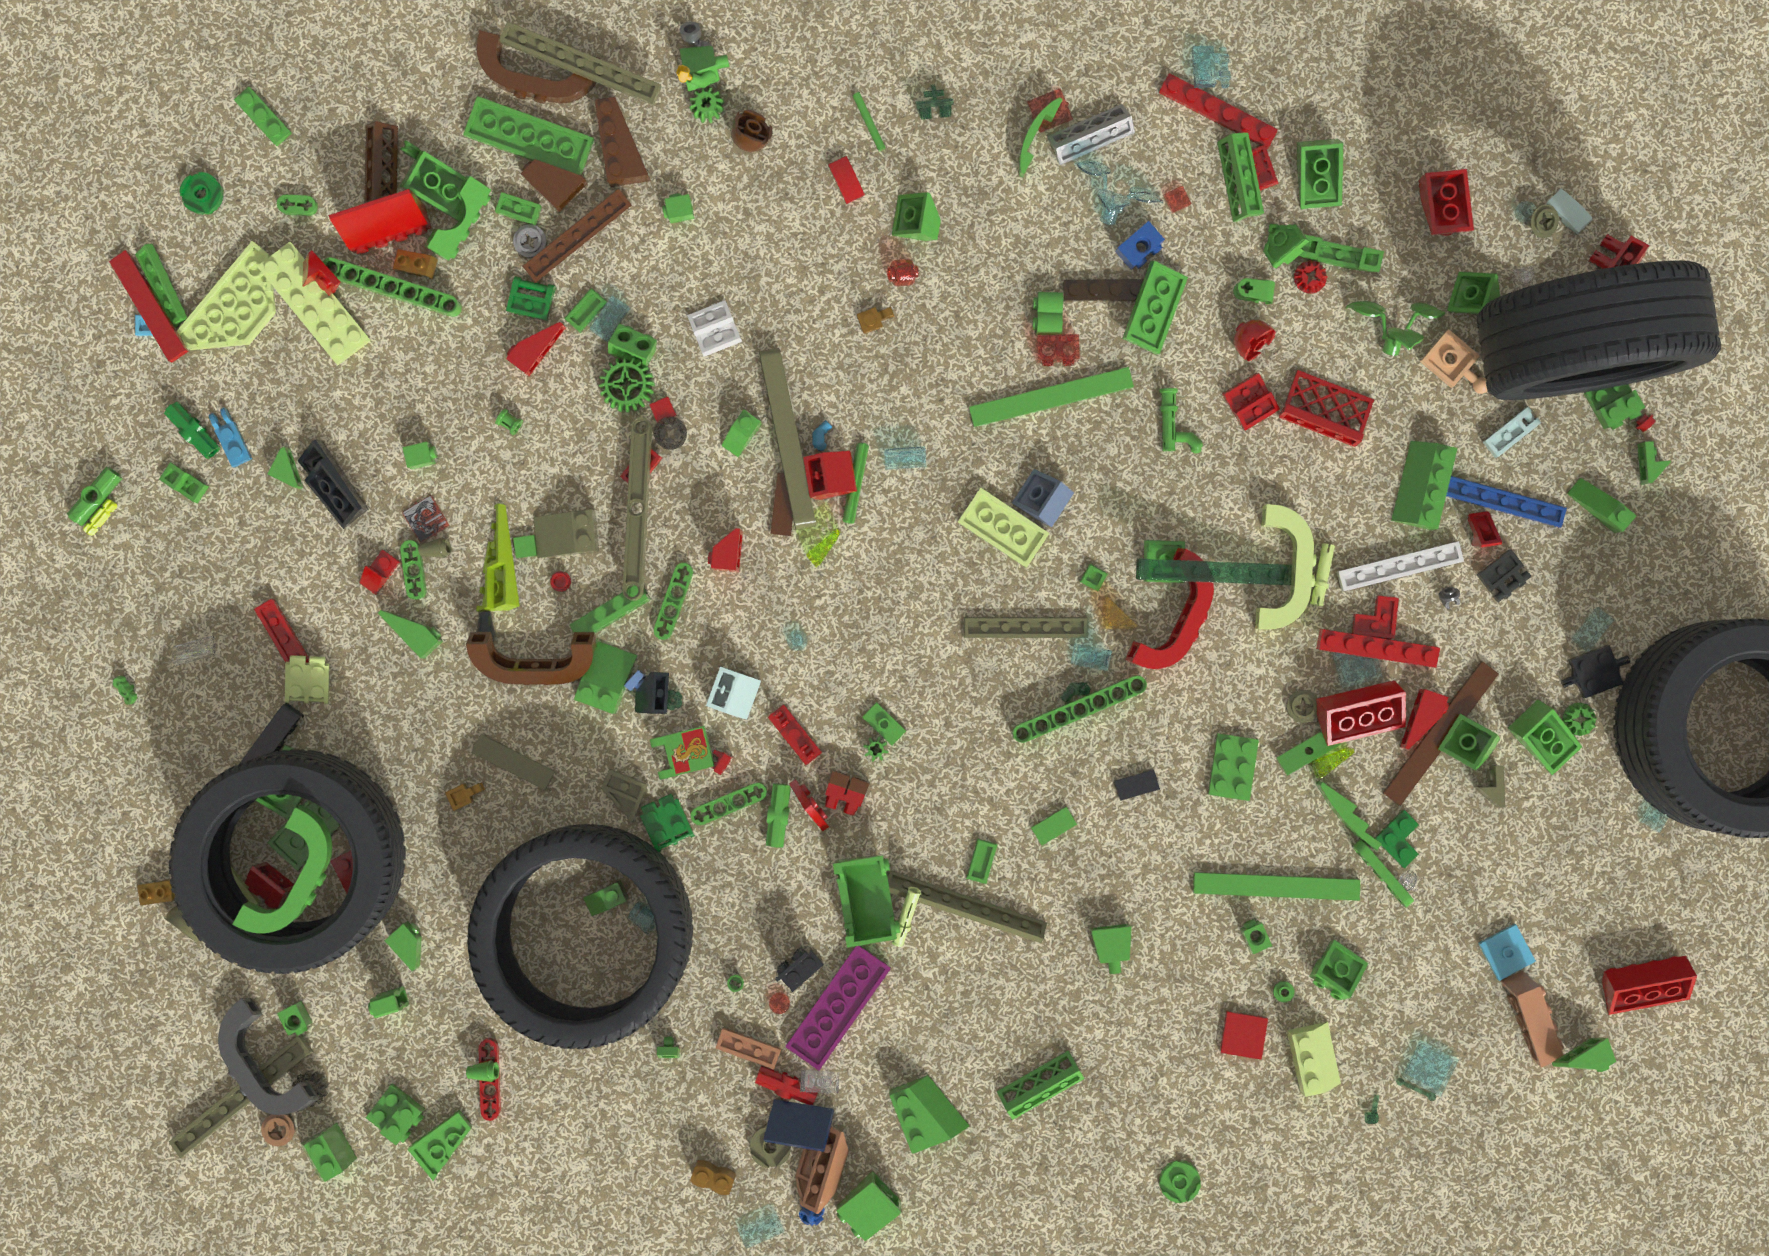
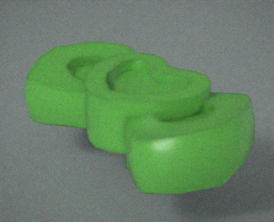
M125 676L115 677L113 679V686L124 697L125 704L135 703L137 694L133 690L134 685H129Z

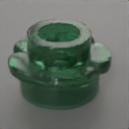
M668 691V710H675V708L678 709L682 706L683 697L680 692Z

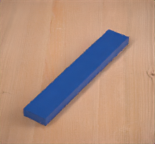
M1454 476L1450 478L1446 495L1449 498L1562 528L1567 510L1563 506Z

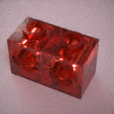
M1079 334L1037 335V363H1041L1044 367L1054 366V363H1062V366L1075 365V362H1078L1080 359ZM1070 346L1073 349V354H1064L1063 347ZM1050 347L1053 354L1050 356L1044 355L1042 348Z

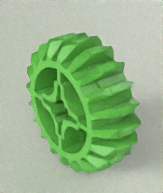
M627 357L623 358V363L616 358L615 362L617 365L615 366L609 362L608 365L611 369L608 371L606 368H603V372L607 375L599 377L600 380L605 381V383L598 385L599 388L605 389L600 392L601 396H607L604 402L606 404L611 402L610 407L612 409L618 405V412H622L625 407V411L630 413L631 406L636 412L638 411L637 404L644 408L645 404L642 400L645 399L650 402L651 399L647 396V393L654 394V391L649 387L655 386L653 381H648L654 377L652 373L646 374L650 370L648 366L640 368L642 361L634 365L635 358H632L629 363L627 362ZM629 369L639 372L643 381L631 379ZM623 370L621 378L611 382L614 375ZM628 379L631 385L628 386L626 391L622 384H625ZM642 387L640 394L631 400L632 392ZM611 389L621 390L624 401L616 399Z

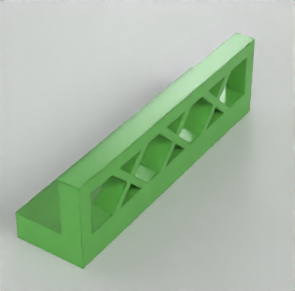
M1230 134L1218 141L1217 144L1233 222H1237L1246 217L1260 216L1264 214L1249 134ZM1227 143H1228V146H1229V151H1228V153H1227L1226 145H1225V144H1227ZM1231 164H1232V166H1233V172H1232V173H1231V171H1230V166H1231ZM1235 184H1236V186H1237V192H1236V193H1235V191H1234V186H1235ZM1239 204H1240V206H1241V211H1242L1241 214H1239V211H1238V206H1239Z
M634 585L628 589L630 597L638 594L637 586ZM645 588L643 596L637 601L627 599L622 592L571 623L570 627L573 632H595L596 634L647 603L651 598Z
M1068 1050L998 1090L997 1094L1007 1113L1014 1120L1085 1078ZM1069 1059L1072 1066L1066 1070L1059 1069L1060 1063ZM1047 1070L1053 1072L1050 1079H1041L1043 1072ZM1026 1082H1035L1031 1090H1023ZM1010 1091L1017 1092L1015 1099L1007 1103L1004 1095Z

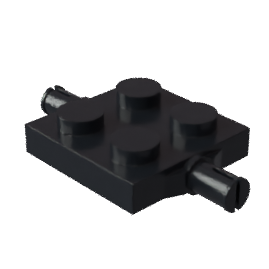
M1605 645L1570 658L1568 660L1572 669V676L1561 680V683H1564L1562 686L1566 688L1575 684L1579 688L1582 698H1588L1623 684L1619 667L1631 663L1628 660L1630 658L1628 655L1616 659L1610 645Z

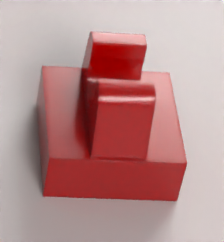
M714 750L713 753L718 756V761L714 762L715 766L711 768L717 774L722 775L733 756L719 750Z

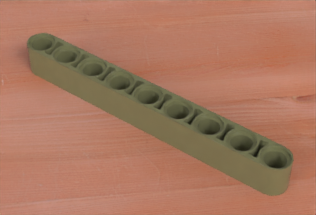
M780 348L759 351L795 530L816 526L812 501L809 496L807 477Z

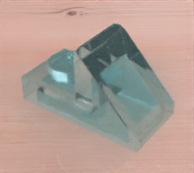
M1075 644L1070 664L1108 671L1112 651Z

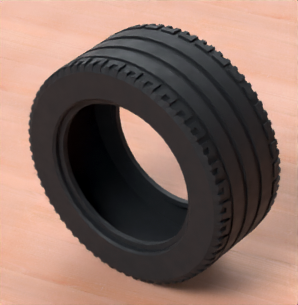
M1753 618L1713 620L1691 624L1672 631L1670 635H1664L1661 639L1654 642L1655 645H1650L1646 651L1642 652V657L1635 660V664L1630 667L1631 671L1625 676L1622 689H1619V697L1616 699V702H1618L1617 707L1614 708L1616 712L1615 716H1613V720H1615L1613 729H1615L1614 738L1617 741L1615 747L1618 749L1617 755L1621 758L1620 763L1624 767L1623 770L1629 775L1627 778L1632 782L1633 787L1639 790L1638 793L1643 796L1646 802L1651 803L1653 808L1679 823L1696 829L1736 837L1769 838V771L1754 784L1738 791L1727 792L1716 786L1703 774L1692 756L1687 739V717L1693 697L1702 683L1719 668L1737 661L1752 667L1769 681V620Z

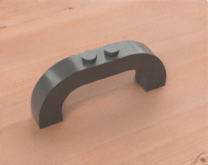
M241 998L224 1016L218 1034L219 1051L224 1063L228 1067L229 1075L237 1081L241 1093L247 1096L250 1102L263 1112L273 1115H284L308 1108L319 1099L309 1082L298 1083L287 1093L281 1094L270 1086L245 1046L246 1031L263 1014L251 998Z

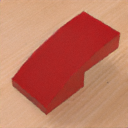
M847 156L828 164L846 204L865 196Z

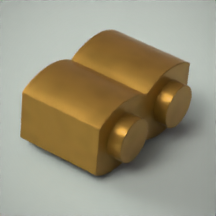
M697 1160L690 1181L697 1187L710 1188L720 1195H730L736 1173L726 1167H716L709 1161Z

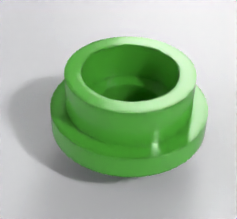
M1286 981L1278 982L1273 988L1274 997L1280 1002L1290 1001L1294 996L1293 986ZM1282 989H1287V994L1281 995Z

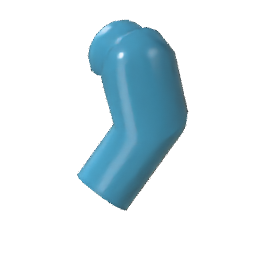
M826 420L812 433V445L818 451L826 449L827 444L824 442V435L832 428Z

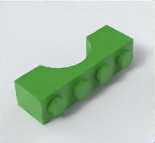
M466 176L456 192L462 205L460 220L449 229H434L424 247L445 260L454 259L459 251V248H457L461 240L465 241L470 233L468 228L471 223L475 224L480 217V208L482 205L486 206L489 202L491 189L473 177Z

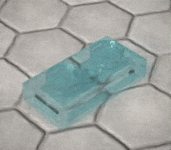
M611 296L589 330L608 342L618 324L621 323L630 310V307L614 296Z

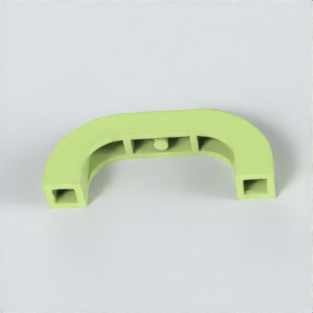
M1266 504L1262 510V526L1276 527L1284 530L1292 540L1293 557L1291 588L1287 601L1275 609L1256 608L1255 629L1263 630L1287 626L1301 616L1309 603L1311 587H1314L1315 575H1312L1313 566L1316 565L1313 536L1306 521L1292 509L1280 505Z

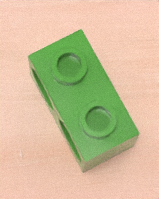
M619 323L608 342V354L622 360L624 357H627V362L629 363L632 358H635L634 365L642 361L640 368L648 366L656 351L657 340L648 334H642L630 326H624Z

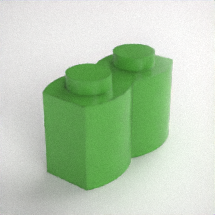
M1038 292L1037 297H1033V310H1037V316L1032 320V330H1036V336L1061 337L1063 293Z
M403 986L372 997L370 1003H368L370 1014L374 1018H379L403 1010L404 1007L409 1005L405 988Z

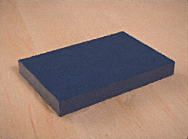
M774 1099L763 1140L769 1143L824 1152L834 1110L832 1108Z

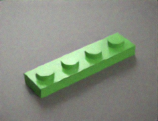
M145 244L135 255L153 293L173 326L178 327L187 319L185 310L177 297L176 291L153 244Z

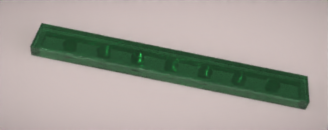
M1137 558L1136 579L1291 585L1292 565Z

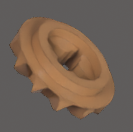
M271 1114L262 1123V1136L272 1146H283L293 1139L292 1137L296 1131L294 1128L295 1122L290 1119V1115ZM276 1124H278V1126H285V1128L281 1131L282 1134H280L279 1132H271L274 1130V1128H276Z

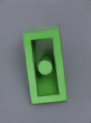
M743 409L731 426L722 447L739 458L761 427V421Z
M619 880L583 897L591 916H594L626 902L629 896L622 881Z
M407 921L384 941L413 972L420 966L422 936L419 934L420 929L418 926Z

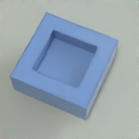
M638 670L624 686L630 691L637 690L647 675Z

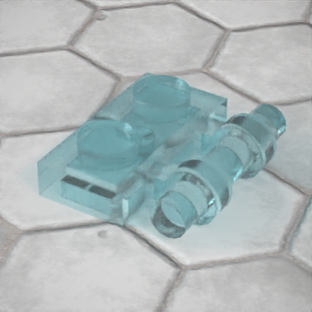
M1193 46L1194 88H1215L1216 80L1221 81L1222 88L1230 86L1231 72L1228 70L1230 58L1226 47H1220L1218 49L1219 53H1214V46ZM1215 63L1220 65V70H1215Z

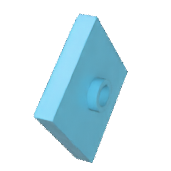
M1516 924L1478 943L1499 981L1536 962Z

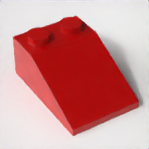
M1467 169L1425 173L1418 182L1420 199L1431 235L1474 231Z

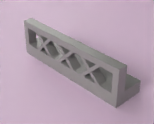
M1121 104L1047 136V139L1055 151L1057 162L1059 165H1062L1134 134L1135 130L1131 114ZM1122 113V115L1118 117H1113L1114 115ZM1061 138L1064 139V140H1062V141L1056 143V140H1059V139H1061Z

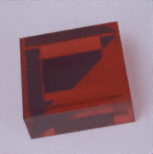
M1183 186L1163 195L1172 214L1191 205Z

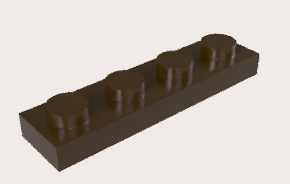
M1144 279L1064 280V302L1136 301Z

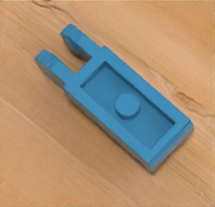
M224 407L220 411L227 424L221 426L218 417L214 413L209 414V419L215 428L214 431L231 466L235 468L253 458L236 423Z

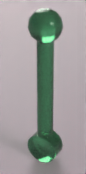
M1403 1078L1396 1079L1398 1086L1403 1085L1427 1096L1430 1101L1436 1099V1095L1433 1092L1428 1093L1404 1082Z

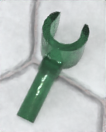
M1374 1094L1371 1112H1365V1123H1378L1377 1107L1379 1095Z

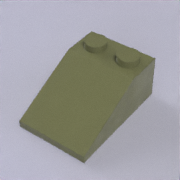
M589 509L534 517L538 558L599 552L596 511Z

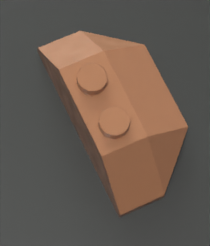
M832 1126L830 1127L824 1152L803 1148L795 1175L800 1205L816 1214L821 1212L837 1192L849 1153L844 1132Z

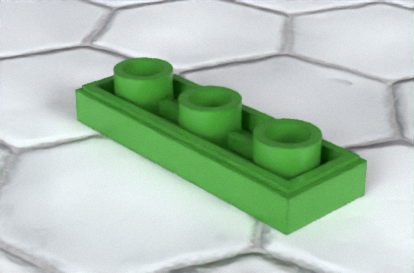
M1321 731L1278 756L1276 760L1286 776L1340 746L1341 743L1327 746ZM1306 748L1312 751L1311 755L1305 753Z

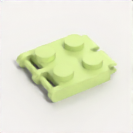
M290 656V662L285 664V703L304 701L307 704L309 702L329 704L330 664L325 663V657L310 656L309 663H306V656Z

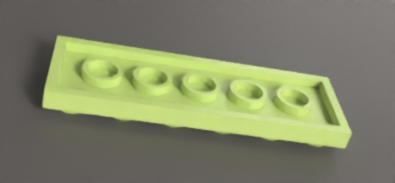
M289 242L257 267L333 361L339 365L371 340L333 294L328 296L324 290L320 289L315 280L302 287L303 262L305 259L294 245Z

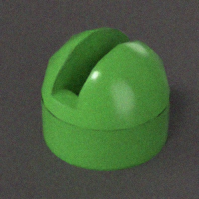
M733 975L728 979L727 986L732 992H738L743 988L744 981L741 976ZM731 980L740 983V987L730 984Z

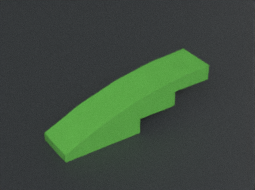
M1318 781L1316 784L1337 817L1355 836L1372 849L1378 850L1382 843L1365 832L1369 824L1353 814L1357 806L1325 783Z

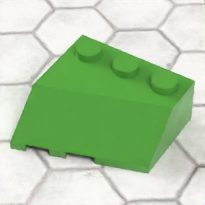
M928 1075L889 1090V1096L912 1154L948 1141L970 1126Z

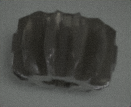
M306 1071L304 1075L300 1074L297 1076L298 1081L292 1083L294 1087L298 1083L309 1082L319 1097L310 1107H314L316 1103L320 1104L323 1102V1097L328 1095L325 1089L329 1084L322 1083L325 1080V1076L318 1078V1071H315L313 1074L310 1071Z

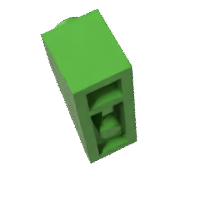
M1579 478L1567 493L1613 533L1624 532L1637 516L1621 502L1582 478Z
M380 610L378 612L419 658H426L443 642L439 638L441 633L435 627L430 628L388 611Z
M1591 1038L1553 1061L1552 1065L1553 1067L1589 1069L1603 1072L1608 1070L1609 1066L1617 1061L1608 1038Z

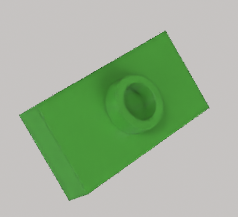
M877 702L862 717L891 746L906 732Z

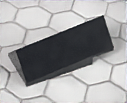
M317 439L313 440L298 459L299 464L309 474L304 481L344 529L369 509L324 442Z

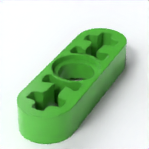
M407 540L402 543L400 548L406 594L411 599L420 600L427 592L423 559L419 554V543ZM409 544H411L412 547L416 548V551H413L412 555L413 558H417L418 561L412 560L407 562V558L411 559L410 553L406 552V549L409 548ZM412 564H416L419 567V572L415 576H411L408 571ZM420 578V582L416 581V585L421 588V592H418V596H416L415 593L411 592V589L415 588L414 582H410L409 579Z

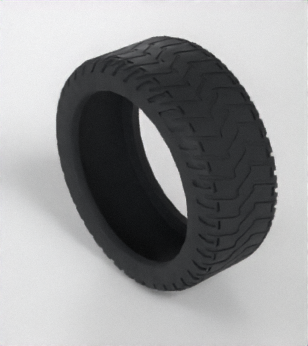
M597 824L569 825L551 830L523 843L507 854L493 868L478 891L471 909L467 935L468 955L473 977L482 996L500 1019L515 1031L527 1036L531 1040L562 1049L597 1048L608 1045V1043L617 1042L625 1036H630L639 1030L640 1027L645 1026L652 1017L657 1015L674 992L684 974L689 961L693 939L692 910L688 895L685 892L681 879L666 858L648 842L632 833L619 828ZM578 858L601 862L616 868L631 879L646 897L655 919L657 931L656 957L648 980L630 996L610 1005L592 1008L570 1006L548 997L537 989L522 972L513 952L510 935L512 910L519 891L530 876L540 867L552 861Z

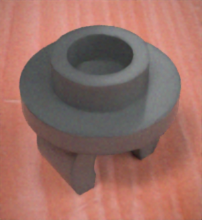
M1445 587L1439 593V599L1445 608L1450 609V601L1460 605L1459 589Z

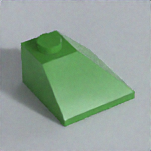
M925 192L898 195L892 236L921 241L938 240L941 219L931 194Z
M1460 714L1438 749L1470 768L1477 770L1490 757L1500 741V737L1495 732Z

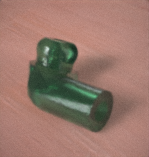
M1072 682L1062 693L1060 699L1068 703L1074 695H1088L1091 688L1085 682Z

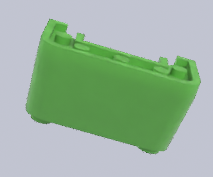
M884 855L835 860L833 869L834 874L838 876L836 881L839 887L845 923L844 928L847 929L845 936L847 947L896 940L897 933H901L899 920L895 921L887 877V871H890L888 858H884Z

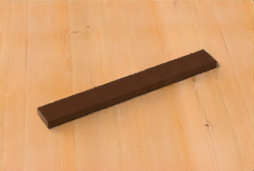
M1480 661L1449 703L1447 712L1430 728L1383 791L1385 796L1398 806L1402 805L1441 751L1438 748L1458 716L1462 714L1467 717L1499 675L1498 672L1483 661Z

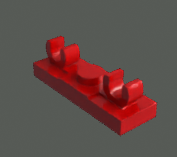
M784 704L768 716L769 720L805 765L822 753Z

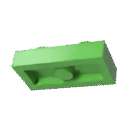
M501 192L495 212L527 224L536 225L542 206Z

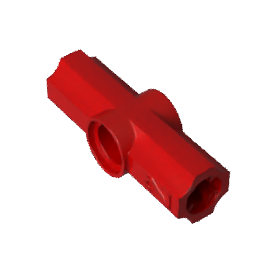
M761 1065L754 1082L755 1084L773 1090L776 1095L782 1098L795 1099L807 1105L814 1104L819 1088L800 1081L796 1076L794 1078L788 1076L786 1072L780 1073Z

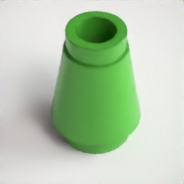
M490 1060L468 1066L466 1076L468 1079L492 1082L499 1077V1065L497 1062Z

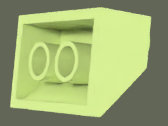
M1328 1022L1287 1030L1300 1092L1307 1097L1326 1093L1341 1084Z

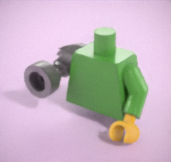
M691 21L684 23L680 27L681 37L691 46L690 48L679 49L682 65L678 66L676 74L681 82H686L688 91H692L718 82L720 80L718 69L727 68L730 65L727 54L715 57V50L710 42L699 39L701 37V30L698 23Z

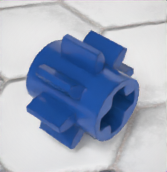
M801 1206L802 1209L799 1212V1217L804 1224L813 1226L814 1224L818 1225L824 1220L822 1217L825 1212L824 1208L819 1214H816Z

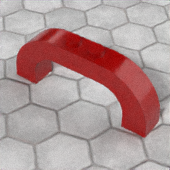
M1177 548L1169 567L1181 572L1188 580L1190 592L1185 606L1169 639L1162 646L1150 648L1142 643L1133 641L1125 658L1126 661L1148 669H1163L1179 662L1187 654L1193 642L1197 640L1199 629L1208 617L1207 612L1211 606L1214 594L1212 574L1202 558L1185 548Z

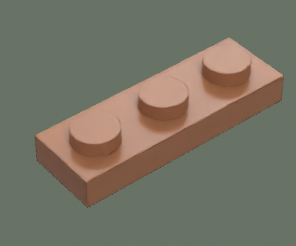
M724 1027L715 1048L773 1070L781 1048Z

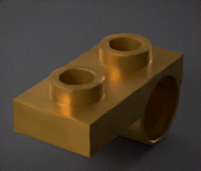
M398 249L393 269L419 277L423 275L433 280L438 259L431 255Z
M170 880L137 885L140 906L175 901V894L172 893Z

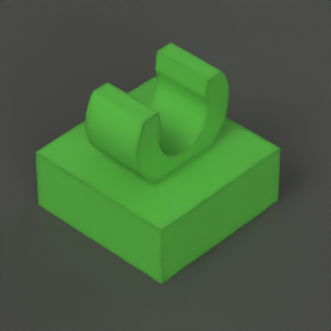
M664 1037V1047H657L658 1058H680V1049L674 1047L673 1037Z

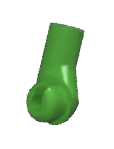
M1175 432V442H1186L1191 446V452H1201L1203 442L1194 433Z

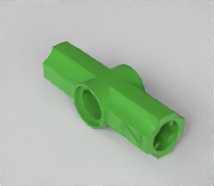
M106 466L94 482L82 490L81 497L67 513L68 518L83 526L123 479L121 475ZM96 492L97 498L93 501L92 495Z
M773 783L771 805H769L767 814L766 846L784 847L786 826H788V815L790 812V807H788L791 792L790 785Z

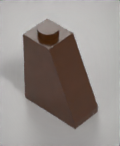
M537 159L525 164L520 173L558 212L588 184L581 175Z

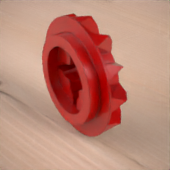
M1312 260L1301 263L1294 273V282L1297 288L1308 294L1319 292L1326 285L1328 277L1326 268L1320 262ZM1315 270L1314 277L1316 280L1313 279L1307 284L1308 276L1306 273L1310 274Z

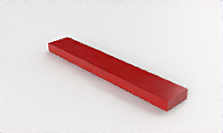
M125 250L109 261L110 265L167 360L173 363L189 352L131 254Z

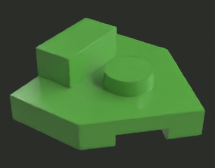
M1270 224L1268 241L1264 246L1263 252L1274 268H1278L1282 263L1289 264L1303 253L1302 247L1309 241L1296 224Z

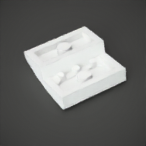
M725 300L687 315L704 357L742 342Z

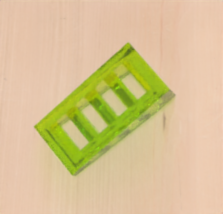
M838 529L833 531L806 554L807 558L816 568L820 566L840 537L841 532Z
M1346 747L1312 761L1310 764L1316 778L1321 779L1353 755L1355 753L1354 749Z

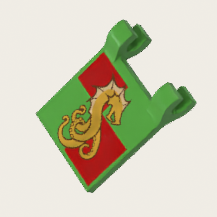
M705 726L650 739L652 748L661 745L665 746L670 769L658 772L660 780L715 766Z

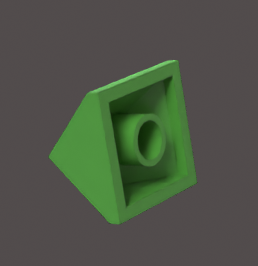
M1458 272L1447 311L1478 314L1484 305L1500 297L1498 275L1494 273Z

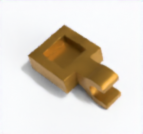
M876 307L857 314L864 334L883 328L882 321L895 317L891 307L877 312Z
M482 782L469 788L464 783L445 792L453 811L474 802L472 796L486 789Z

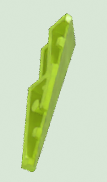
M498 503L494 505V509H496V523H491L490 529L495 530L493 541H488L483 568L485 587H480L479 593L484 594L482 606H477L476 612L506 611L520 606L506 505Z

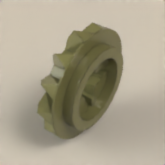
M1539 205L1538 208L1533 209V214L1529 217L1531 219V224L1529 225L1532 228L1531 234L1536 235L1537 238L1550 237L1558 227L1559 216L1556 209L1551 205ZM1543 218L1548 219L1543 222V225L1539 224Z
M1308 690L1294 692L1287 699L1286 709L1289 716L1296 722H1311L1317 717L1316 699L1318 697ZM1302 699L1305 704L1311 705V707L1305 708L1304 715L1301 709L1295 708V706L1301 704Z

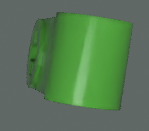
M1244 278L1234 286L1233 294L1239 300L1273 304L1275 282ZM1244 285H1245V289L1248 290V292H1246V293H1245V290H1244V289H1241V287L1244 286Z

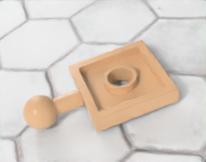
M1449 329L1444 332L1420 361L1450 388H1453L1464 376L1473 383L1475 392L1482 394L1488 391L1486 388L1487 379L1485 377L1478 378L1469 370L1480 355ZM1447 353L1454 356L1455 361L1453 364L1446 362L1445 355Z

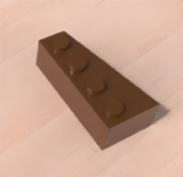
M616 98L596 99L595 106L606 177L610 187L651 181Z

